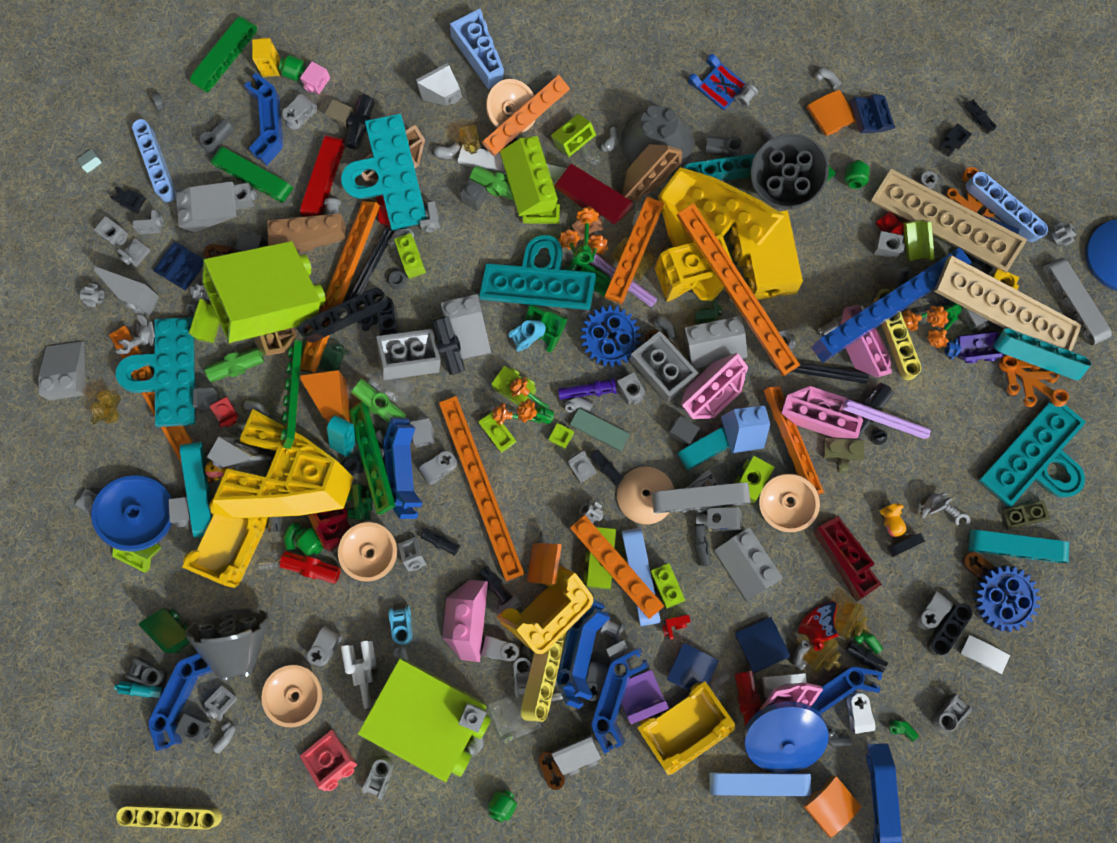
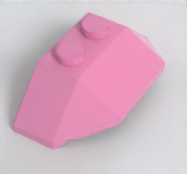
M854 305L844 308L841 324L862 311L861 306ZM877 328L846 347L850 360L856 369L875 377L892 373L890 355Z
M734 353L713 362L686 387L681 405L692 419L715 418L741 393L748 366L740 355Z
M812 386L788 394L782 410V414L795 425L833 438H858L863 422L861 416L843 409L844 402L849 400L848 398Z
M468 580L446 598L442 638L461 660L480 662L487 581Z
M809 683L784 684L772 691L761 709L774 703L786 701L812 706L823 688Z

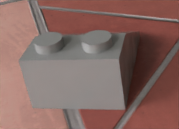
M233 182L189 187L176 193L178 225L193 233L237 217Z
M98 267L94 268V271L114 294L125 303V307L131 309L136 315L146 314L151 316L159 296L146 284Z
M478 294L441 302L443 315L449 316L454 334L457 335L460 341L462 359L490 354L491 349Z
M83 341L46 346L38 377L40 396L48 400L86 395Z
M592 734L560 747L552 753L562 774L568 773V776L579 773V768L585 765L587 768H591L599 764L598 760L601 759Z

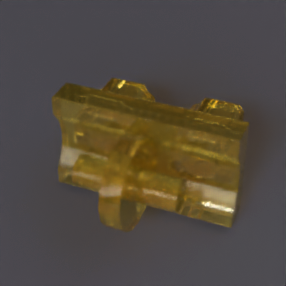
M108 390L98 392L96 398L99 402L93 403L89 408L93 413L90 421L93 424H97L98 421L102 420L107 424L117 422L119 413L116 411L121 397L118 394L112 396Z
M846 602L843 606L842 613L850 616L847 622L839 618L835 621L837 632L847 641H849L853 632L855 635L860 636L862 631L869 632L870 630L866 625L868 618L862 617L865 609L858 602L856 605Z
M835 638L823 642L824 647L819 655L809 650L804 656V659L815 673L818 674L823 666L828 671L832 666L836 668L841 666L837 661L841 654L837 651L835 652L839 646Z

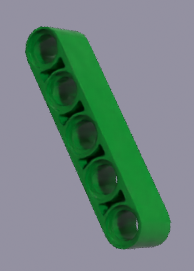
M242 16L238 17L192 73L190 82L204 92H210V88L214 87L222 77L221 75L226 72L255 36L257 26Z
M222 146L219 147L210 160L215 167L220 168L233 177L235 176V178L244 183H249L251 187L282 204L293 190V187L286 181Z

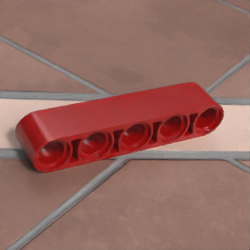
M325 135L301 204V216L323 215L326 206L324 200L329 196L333 184L331 182L334 181L338 169L337 166H339L345 148L343 144L344 139Z

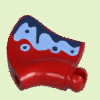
M835 601L825 603L806 615L799 626V633L808 637L810 644L816 651L824 647V641L839 636L835 628L837 603Z

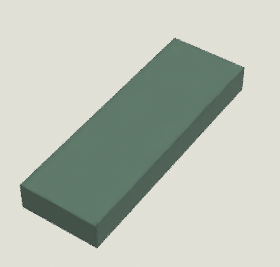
M580 408L570 424L571 427L620 452L630 436L629 433Z

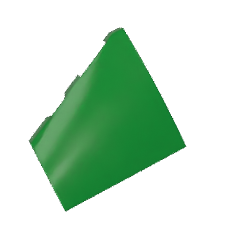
M530 305L525 321L538 320L544 323L545 333L538 340L542 339L549 346L546 351L551 353L561 337L568 318L543 306Z

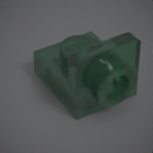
M717 299L712 301V310L702 308L695 311V324L718 321L722 312L721 305H717Z
M339 343L325 346L319 367L327 371L339 370L343 358L348 354L349 350L344 349V346Z

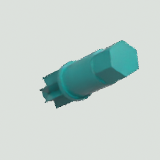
M120 681L119 684L114 686V690H118L117 694L133 697L160 698L164 691L162 687L137 684L136 682Z

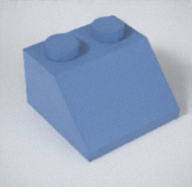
M765 406L734 409L721 416L731 453L759 450L765 447L770 427Z

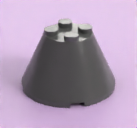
M652 105L635 115L626 124L621 137V148L623 155L630 165L649 144L681 149L682 163L674 170L676 171L683 167L691 156L693 134L688 123L674 110L665 106Z
M783 134L767 141L756 153L751 168L752 184L757 194L766 203L781 209H795L811 203L824 189L829 174L828 160L823 149L811 138L800 134Z
M252 608L227 610L204 617V622L196 624V622L192 623L187 627L185 634L188 641L214 674L219 676V680L224 681L232 676H248L252 674L269 617L268 613L261 609L259 613L252 612Z

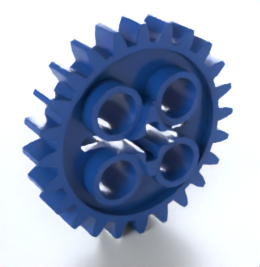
M609 305L607 311H605L602 306L600 313L595 309L593 311L594 316L589 314L587 316L589 321L583 322L586 328H581L580 331L585 334L579 338L585 340V342L581 346L587 347L584 354L591 353L589 359L596 358L595 364L602 361V366L604 367L609 362V366L613 367L614 362L617 366L621 365V360L627 363V357H631V351L637 350L635 345L641 344V342L636 340V338L641 336V334L636 333L640 327H634L637 320L631 321L632 314L626 316V309L619 312V306H617L612 311V307ZM610 319L616 320L617 328H612L609 325ZM594 329H599L601 331V338H597L594 336ZM613 334L614 337L608 340L607 336ZM620 335H624L627 338L626 344H622L619 341ZM615 344L620 348V351H617ZM604 345H609L611 347V354H606L604 352Z
M1003 565L1002 569L994 567V571L987 570L988 576L981 575L984 582L976 583L980 590H974L978 597L973 598V600L979 601V604L974 608L981 609L978 616L985 617L984 623H990L991 628L997 627V630L1000 631L1005 629V631L1012 632V628L1019 631L1020 626L1026 628L1027 624L1025 621L1033 622L1030 617L1031 614L1038 615L1034 608H1040V605L1036 604V600H1040L1041 597L1035 596V593L1040 590L1033 588L1036 581H1029L1030 574H1024V570H1017V567L1013 566L1009 568V566ZM1011 580L1012 587L1008 589V582ZM993 591H995L996 596H995V598L992 600V599H991V593H992ZM1020 598H1022L1023 604L1021 606H1019L1018 604ZM1005 608L1006 616L1002 617V610Z

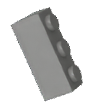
M741 316L685 327L683 335L689 360L694 369L710 366L713 362L734 353H738L742 359L748 357L746 334Z
M433 329L376 336L379 365L383 380L439 372L441 359Z
M661 331L635 350L630 357V362L666 403L679 394L698 374Z
M218 437L207 456L213 461V465L222 469L223 467L230 469L232 467H250L274 459V456L257 446L240 443V438Z
M750 527L714 550L746 601L783 579Z

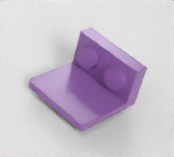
M652 670L629 679L622 705L630 724L669 709Z

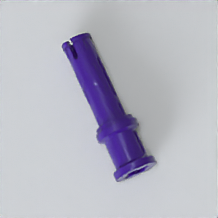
M614 377L611 380H595L594 383L558 388L560 400L587 395L600 397L601 394H617Z

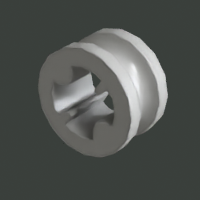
M932 171L924 172L919 179V183L929 189H932L938 181L937 175ZM928 178L932 179L929 183L925 182Z

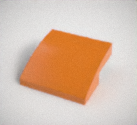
M840 90L827 94L806 107L825 136L836 133L842 127L856 122L853 110Z
M533 543L527 583L556 585L561 544Z
M831 776L820 791L813 792L803 807L827 836L832 838L851 821L862 806L837 776Z

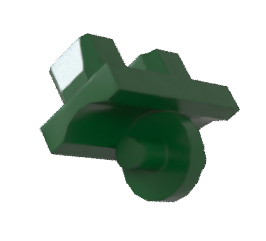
M355 484L350 489L347 497L348 501H354V507L349 508L347 511L348 518L369 521L371 520L370 511H373L372 504H374L371 491H368V486Z

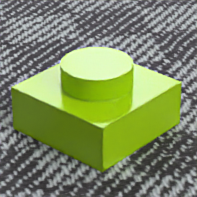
M557 423L548 440L566 450L574 435V431Z

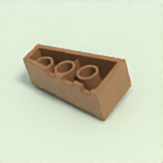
M341 213L268 220V246L293 241L297 252L301 253L346 239V225Z

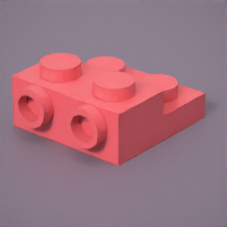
M333 730L329 731L300 755L315 784L323 791L335 789L338 786L337 781L342 777L352 775L354 767L358 765L350 751L344 747Z

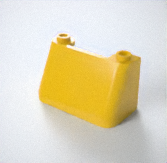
M213 499L209 505L212 514H214ZM214 514L197 551L192 550L185 555L182 568L224 586L236 588L240 584L265 531L269 517L230 518Z
M560 565L558 566L556 585H546L547 588L521 614L514 608H506L496 617L505 628L537 654L545 653L590 609L593 603L592 594L576 573Z
M705 681L702 684L700 682L694 684L690 688L689 697L657 719L647 717L637 727L667 775L675 773L736 729L733 720Z

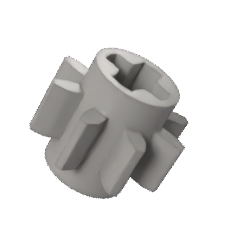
M1061 222L1054 226L1056 231L1051 234L1058 245L1063 243V245L1067 246L1075 241L1073 237L1077 233L1071 223L1065 224V222Z
M202 280L196 281L194 286L190 288V295H193L192 298H195L197 302H199V299L209 302L210 299Z
M89 283L88 287H82L80 298L84 300L83 303L87 304V306L96 307V303L103 302L104 291L101 290V287H98V284Z
M589 500V502H585L580 507V515H586L593 525L594 523H599L603 518V511L600 510L602 505L596 501Z

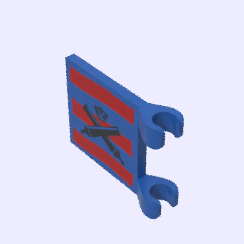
M710 54L706 63L714 68V70L703 81L693 73L689 76L688 83L692 87L697 88L724 111L735 100V96L741 93L746 83L724 66L714 54Z

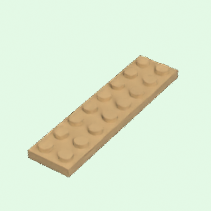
M890 169L871 200V203L888 212H892L907 222L920 219L930 221L932 223L933 236L956 248H961L965 253L1004 273H1007L1028 240L893 169Z
M954 256L947 258L934 289V292L1004 329H1013L1072 351L1082 326L1080 323Z

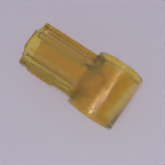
M476 124L459 127L458 130L465 151L470 154L477 153V150L480 148V139Z

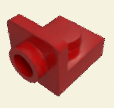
M889 212L876 222L878 228L883 232L897 235L904 234L903 223L892 212Z
M228 396L210 404V408L219 421L220 428L224 426L228 428L237 422L238 413Z
M684 615L664 620L665 624L662 625L664 636H668L669 640L674 639L671 627L675 626V630L687 628V623H691L690 616Z

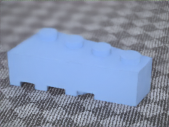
M481 9L450 23V36L485 86L490 89L502 81L504 68L493 45V40L488 32Z

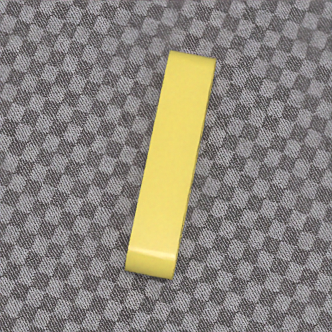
M882 289L874 298L873 303L880 300V297H885L892 291L888 289ZM899 312L893 316L894 320H887L881 325L901 377L905 380H912L921 372V364L902 314ZM893 332H898L901 338H896ZM900 349L906 350L907 356L902 355ZM906 367L913 368L914 373H909Z
M566 632L545 653L537 654L534 652L521 706V717L525 721L543 722L548 716Z
M134 804L119 809L116 819L122 826L210 829L219 825L222 814L216 808ZM128 810H130L132 813L131 820H129L127 817ZM148 811L152 813L151 821L147 818ZM168 812L173 816L171 822L167 819ZM188 812L193 816L191 823L187 820ZM208 813L213 816L211 824L207 821Z

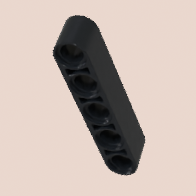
M373 288L303 321L299 325L298 331L306 341L316 342L385 309L389 302L382 289ZM382 296L380 301L374 302L377 297ZM365 304L363 309L357 310L360 305ZM347 312L346 317L340 318L343 313ZM326 321H330L329 325L323 326ZM309 329H313L310 334L306 335Z

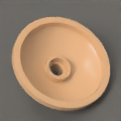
M505 79L495 84L489 91L486 99V111L491 123L496 128L502 125L535 96L531 89L523 82L515 79ZM533 121V122H532L527 128H525L521 133H523V132L527 131L529 128H531V126L534 124L535 121Z
M638 467L629 471L624 476V479L620 481L617 489V502L622 513L631 521L639 524H653L664 519L669 513H653L651 493L674 490V487L669 477L659 469ZM648 490L650 495L646 497L642 492Z
M781 474L772 478L764 486L760 495L759 505L764 519L772 527L783 532H797L807 528L814 522L819 512L820 499L816 488L806 478L796 474ZM792 497L794 499V502L789 503L787 501V498Z
M372 522L360 523L350 528L342 537L338 547V559L342 569L350 577L364 582L375 581L384 577L392 569L397 558V544L391 532L382 525ZM369 550H373V555L371 557H368L367 552Z
M288 665L277 669L266 680L261 696L262 706L266 715L274 723L283 727H297L309 722L317 714L322 703L323 694L321 683L311 670L303 666ZM294 692H297L299 695L296 700L293 699Z

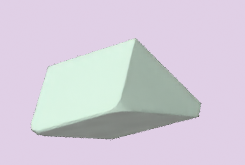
M92 149L77 159L80 166L87 173L102 163Z

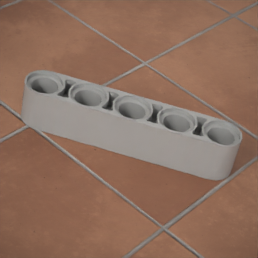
M1059 258L1043 267L1044 274L1047 275L1046 277L1050 284L1057 291L1056 293L1064 306L1067 307L1066 309L1072 319L1082 325L1080 332L1087 343L1093 346L1110 338L1112 335L1110 327L1069 262L1065 258Z
M748 483L651 493L653 513L656 514L739 506L751 503Z

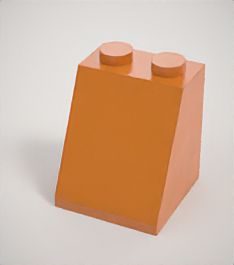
M339 370L300 376L302 383L318 410L328 423L334 415H338L351 423L347 380Z

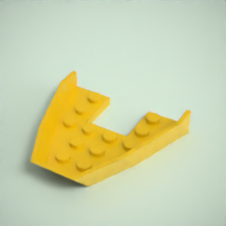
M681 167L658 195L659 201L664 202L662 214L673 247L694 242L676 216L680 211L693 203L715 236L721 234L724 236L736 221L756 245H761L785 217V215L763 201L715 177ZM717 276L700 280L692 288L699 299L705 301H713L724 289Z
M252 409L241 434L240 443L275 450L276 454L266 477L226 469L213 499L214 514L230 518L300 516L343 509L354 477L337 460L296 432L291 449L283 448V440H280V434L284 426Z

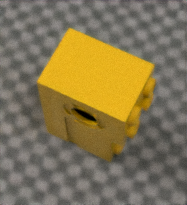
M788 210L780 211L785 217L761 245H756L736 221L731 226L729 240L730 244H734L735 250L732 251L734 262L737 261L738 267L744 266V277H748L749 281L747 285L757 300L780 295L797 294L803 282Z

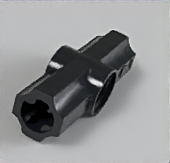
M360 95L354 112H351L349 115L348 130L343 141L344 146L349 149H359L363 135L367 132L365 121L371 120L370 115L375 104V100L369 95Z
M449 316L433 320L438 337V349L441 356L444 357L449 375L465 371L460 353V341L457 335L454 334Z
M880 383L870 397L866 398L862 404L882 411L883 406L893 396L894 392L888 385ZM862 417L863 422L858 438L869 424L874 422L873 420Z

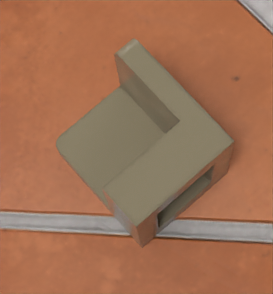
M333 99L325 115L338 121L340 127L347 130L348 118L353 109Z

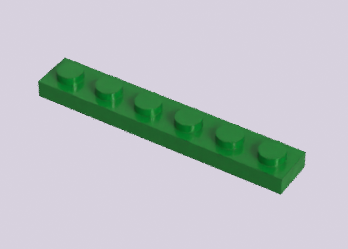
M294 340L292 347H289L287 352V358H290V363H287L286 374H289L288 379L286 378L284 390H287V395L283 399V406H286V412L283 411L281 422L285 424L284 428L281 429L280 440H283V448L291 449L295 440L302 341Z
M360 402L350 409L349 413L354 425V432L376 513L384 514L395 507V502L368 406Z

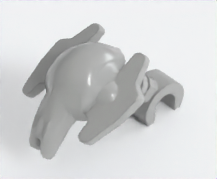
M141 314L136 315L140 322L136 325V338L131 341L119 340L124 349H116L115 351L118 354H127L131 348L141 344V347L150 343V346H153L155 331L152 321L148 322Z
M945 492L929 496L927 501L922 504L923 507L920 512L922 519L928 513L933 514L944 509L953 516V521L956 525H959V520L964 517L966 524H970V517L965 512H959L950 505L949 502L952 499L945 497Z

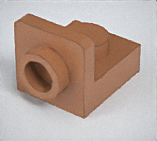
M600 217L598 221L592 222L589 226L588 237L597 230H604L602 226L603 221ZM578 220L572 227L578 232L580 240L584 241L585 226Z

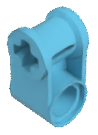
M526 320L520 326L510 331L508 336L513 339L516 351L528 348L534 341L543 336L545 325L542 321Z
M409 605L396 610L389 608L388 615L392 639L400 645L409 644L413 637ZM405 630L407 633L406 639L399 641V632Z

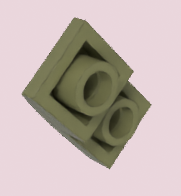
M1044 500L1003 510L1009 529L1051 520Z

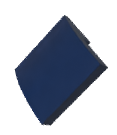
M872 94L868 98L854 97L850 100L860 133H879L895 129L885 96Z
M174 241L153 271L186 291L202 269L204 259Z
M772 617L735 633L753 674L790 658V654Z
M683 643L666 680L691 692L690 688L698 682L702 684L705 681L709 685L719 660Z

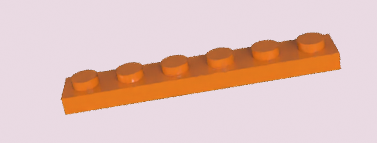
M560 75L556 76L482 141L483 145L492 156H495L570 90L569 86Z
M646 197L605 294L606 299L623 305L664 207V202Z
M775 386L765 389L766 401L771 407L773 418L778 424L780 435L785 441L796 473L809 480L816 488L818 495L824 493L797 426L782 414L786 399L781 387Z
M586 515L570 527V530L648 619H651L664 607L662 602Z

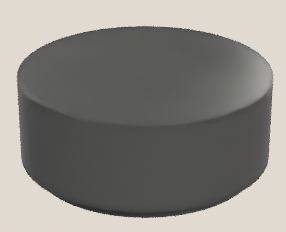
M158 92L153 93L152 97L157 110H165L160 94Z
M393 271L388 277V282L393 289L400 290L406 286L407 277L402 271Z

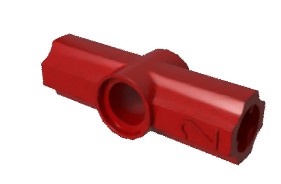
M285 551L280 559V568L297 572L299 575L315 580L317 578L336 584L341 574L340 567L323 563L321 560L308 556L303 557Z
M752 671L734 674L739 695L737 696L738 703H740L739 710L743 715L745 728L749 720L761 709L760 697L758 692H756Z

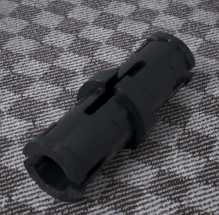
M974 99L964 106L974 118L975 123L978 122L987 134L997 128V125L987 115L988 112L983 110Z
M599 449L591 454L589 458L601 469L600 472L605 474L615 486L624 479L613 466L614 463L609 461Z
M427 527L423 530L420 537L435 545V548L445 550L453 556L457 554L461 546L447 539L444 534L440 535Z
M486 566L485 569L478 573L484 581L488 582V589L496 594L502 604L513 597L503 586V581L495 576L489 566Z
M854 641L849 643L848 646L850 647H847L845 652L861 660V663L864 665L868 664L879 672L885 671L884 667H887V661L872 654L873 651L864 649L854 643Z

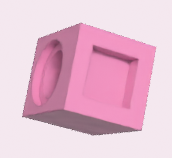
M311 62L300 79L305 90L310 93L320 94L329 81L330 76L327 69Z

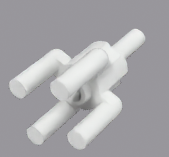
M373 641L360 642L363 659L360 660L355 658L353 645L341 646L345 672L352 674L354 686L360 685L364 709L372 707L368 683L374 682L372 670L377 667Z

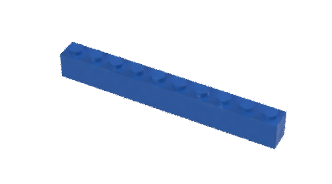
M958 248L821 337L811 347L821 362L824 363L933 291L948 257L954 256L967 264H971V260L961 248Z

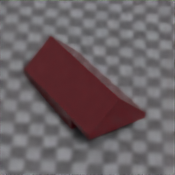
M572 163L554 186L581 208H593L595 212L599 213L598 218L603 216L613 225L635 207L631 200Z
M345 506L343 509L307 514L322 547L329 552L339 547L342 537L351 528L347 521L348 512Z
M839 516L816 529L814 532L816 538L857 602L882 585L870 569L875 563Z

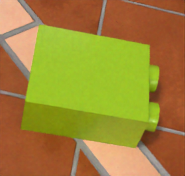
M293 241L208 258L203 261L202 283L228 343L298 327L303 321L318 315L319 306L325 305V294L322 286L319 283L313 284L309 277L311 275L310 261L306 254H298Z
M400 657L358 735L438 779L447 782L451 773L458 777L462 776L472 757V754L464 750L471 735L481 740L492 717L486 714L478 733L459 725L458 721L467 702L484 710L487 707L486 703L411 661Z

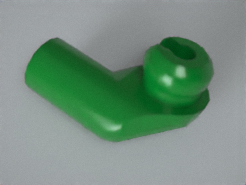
M299 523L289 524L283 534L286 551L296 549L294 536L302 529Z
M858 630L853 635L856 643L861 644L865 641L875 654L883 650V647L873 634L864 630Z
M894 720L889 723L891 734H905L911 742L919 737V734L905 720Z

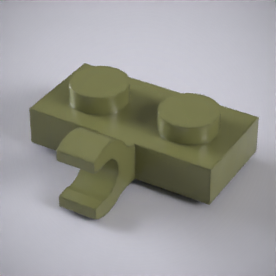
M825 438L823 458L839 459V473H847L849 471V460H864V441Z

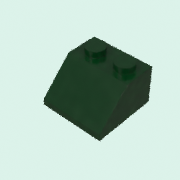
M162 608L138 624L164 653L179 654L190 643L185 634L190 624L187 622L183 623L179 619L181 615L173 608Z

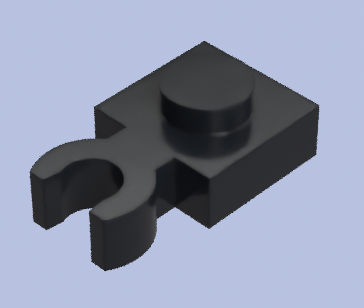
M957 123L944 138L946 141L941 144L939 151L943 148H948L949 152L946 156H951L955 148L959 150L971 137L972 133Z
M115 187L119 195L117 197L111 195L110 198L114 202L120 203L121 207L138 214L146 200L144 195L129 189L125 193L121 188Z

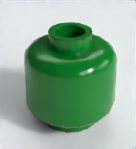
M292 55L282 57L279 65L282 77L295 82L300 79L307 69L304 67L302 59Z
M855 160L849 163L845 170V183L852 189H860L865 186L869 181V165L862 160Z
M314 527L303 528L295 537L296 546L307 556L314 553L318 555L324 549Z
M505 789L503 792H494L487 804L488 816L499 823L509 821L517 808V802L513 799L515 795Z

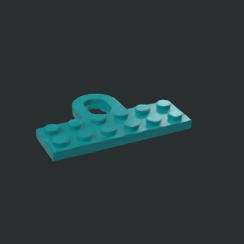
M396 114L365 121L373 158L355 161L345 167L341 177L345 192L355 199H367L383 195L392 231L420 225V221L427 220L402 115ZM366 170H373L378 175V182L372 187L358 186L355 183V178Z
M541 235L528 243L522 266L486 263L479 297L480 300L590 310L596 274L560 270L563 257L560 242L552 236ZM547 248L551 257L550 264L544 268L536 267L534 265L535 256L540 249Z
M193 317L155 319V354L128 356L116 368V379L124 390L132 393L155 392L156 427L196 425V409L193 407L195 338L189 334ZM144 366H151L155 370L154 376L149 380L140 381L131 378L133 371L139 370Z
M1050 400L978 481L1008 507H1011L1034 481L1059 498H1069L1078 494L1085 484L1084 471L1062 449L1085 425L1086 421L1066 404L1057 407ZM1050 463H1058L1066 469L1070 476V481L1063 483L1060 480L1052 479L1047 472Z

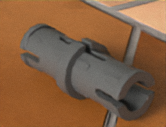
M694 527L695 550L698 553L699 566L712 565L709 551L711 546L708 543L706 527Z

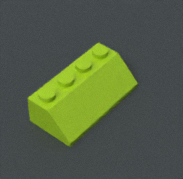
M538 136L520 138L501 150V160L518 216L554 211L558 198Z

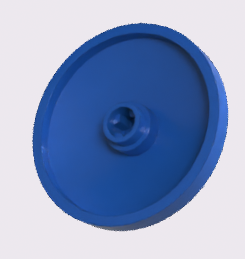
M1117 219L1108 221L1096 229L1090 236L1085 250L1086 262L1093 276L1106 287L1116 291Z
M125 476L116 479L106 485L94 500L91 511L93 527L100 539L114 549L133 552L150 548L160 542L172 526L169 515V499L172 498L164 486L151 478Z
M792 701L774 703L761 709L749 720L744 731V744L749 758L760 768L775 773L796 772L812 765L824 753L829 739L827 726L820 713L809 705Z

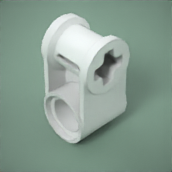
M853 692L849 694L846 702L853 734L875 731V721L869 698L862 693ZM861 699L862 703H859L858 706L855 705V702Z

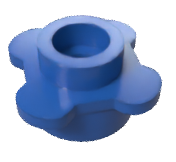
M954 338V341H948L947 347L944 349L945 356H950V360H953L954 357L960 354L961 346L958 344L957 338Z

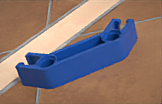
M254 73L252 77L256 82L255 85L257 87L260 86L258 90L254 89L249 81L246 82L244 87L252 97L258 100L261 135L250 146L249 150L256 159H260L267 166L283 148L280 97L271 83L257 73Z
M390 418L383 440L385 470L395 502V507L392 509L399 519H417L418 512L414 511L412 507H421L422 501L414 492L410 443L416 428L409 424L408 418Z
M594 599L590 609L567 631L556 678L557 686L565 704L578 709L584 705L581 700L579 701L578 696L588 700L593 697L586 682V675L596 632L610 619L607 612L600 611L605 608L604 604Z
M641 648L614 660L609 667L592 721L593 732L604 754L614 748L613 744L609 746L605 734L611 732L617 742L615 744L616 748L626 742L616 721L630 676L649 666L646 659L642 660L641 666L632 668L628 661L635 654L637 657H640L641 653H643ZM618 663L625 666L626 671L624 674L618 673L616 669ZM600 719H604L607 721V729H603L600 727Z
M199 653L178 662L149 719V729L156 751L170 748L171 745L182 743L180 735L175 733L177 729L176 722L198 677L213 672L208 665L207 668L200 670L198 662L203 658ZM190 664L192 670L190 674H187L186 667ZM162 717L165 720V725L163 728L159 724L160 719ZM165 731H167L171 741L167 745H165L163 735Z
M848 667L821 685L823 690L811 707L822 714L857 689L880 693V687H877V685L873 684L870 687L864 685L863 682L865 674L874 675V678L881 680L883 672L859 667ZM852 671L857 674L858 679L855 683L849 680V674Z
M867 744L869 753H866V762L871 778L875 825L873 843H902L896 768L889 744Z

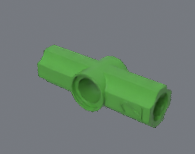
M478 165L473 168L470 180L485 187L494 196H503L514 201L508 179L504 174L500 172L492 173Z
M258 347L242 353H231L226 355L224 360L205 366V373L211 383L228 376L236 377L239 376V373L240 375L244 374L249 368L265 363L264 357Z
M363 379L351 391L354 396L368 406L371 413L378 414L388 423L390 418H405L406 416L404 412L389 401L386 394L377 392ZM375 400L380 401L382 407L377 406Z

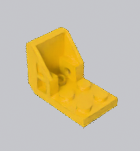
M722 234L717 235L716 238L731 259ZM694 242L662 252L654 268L666 302L674 300L694 288L698 281L716 276Z

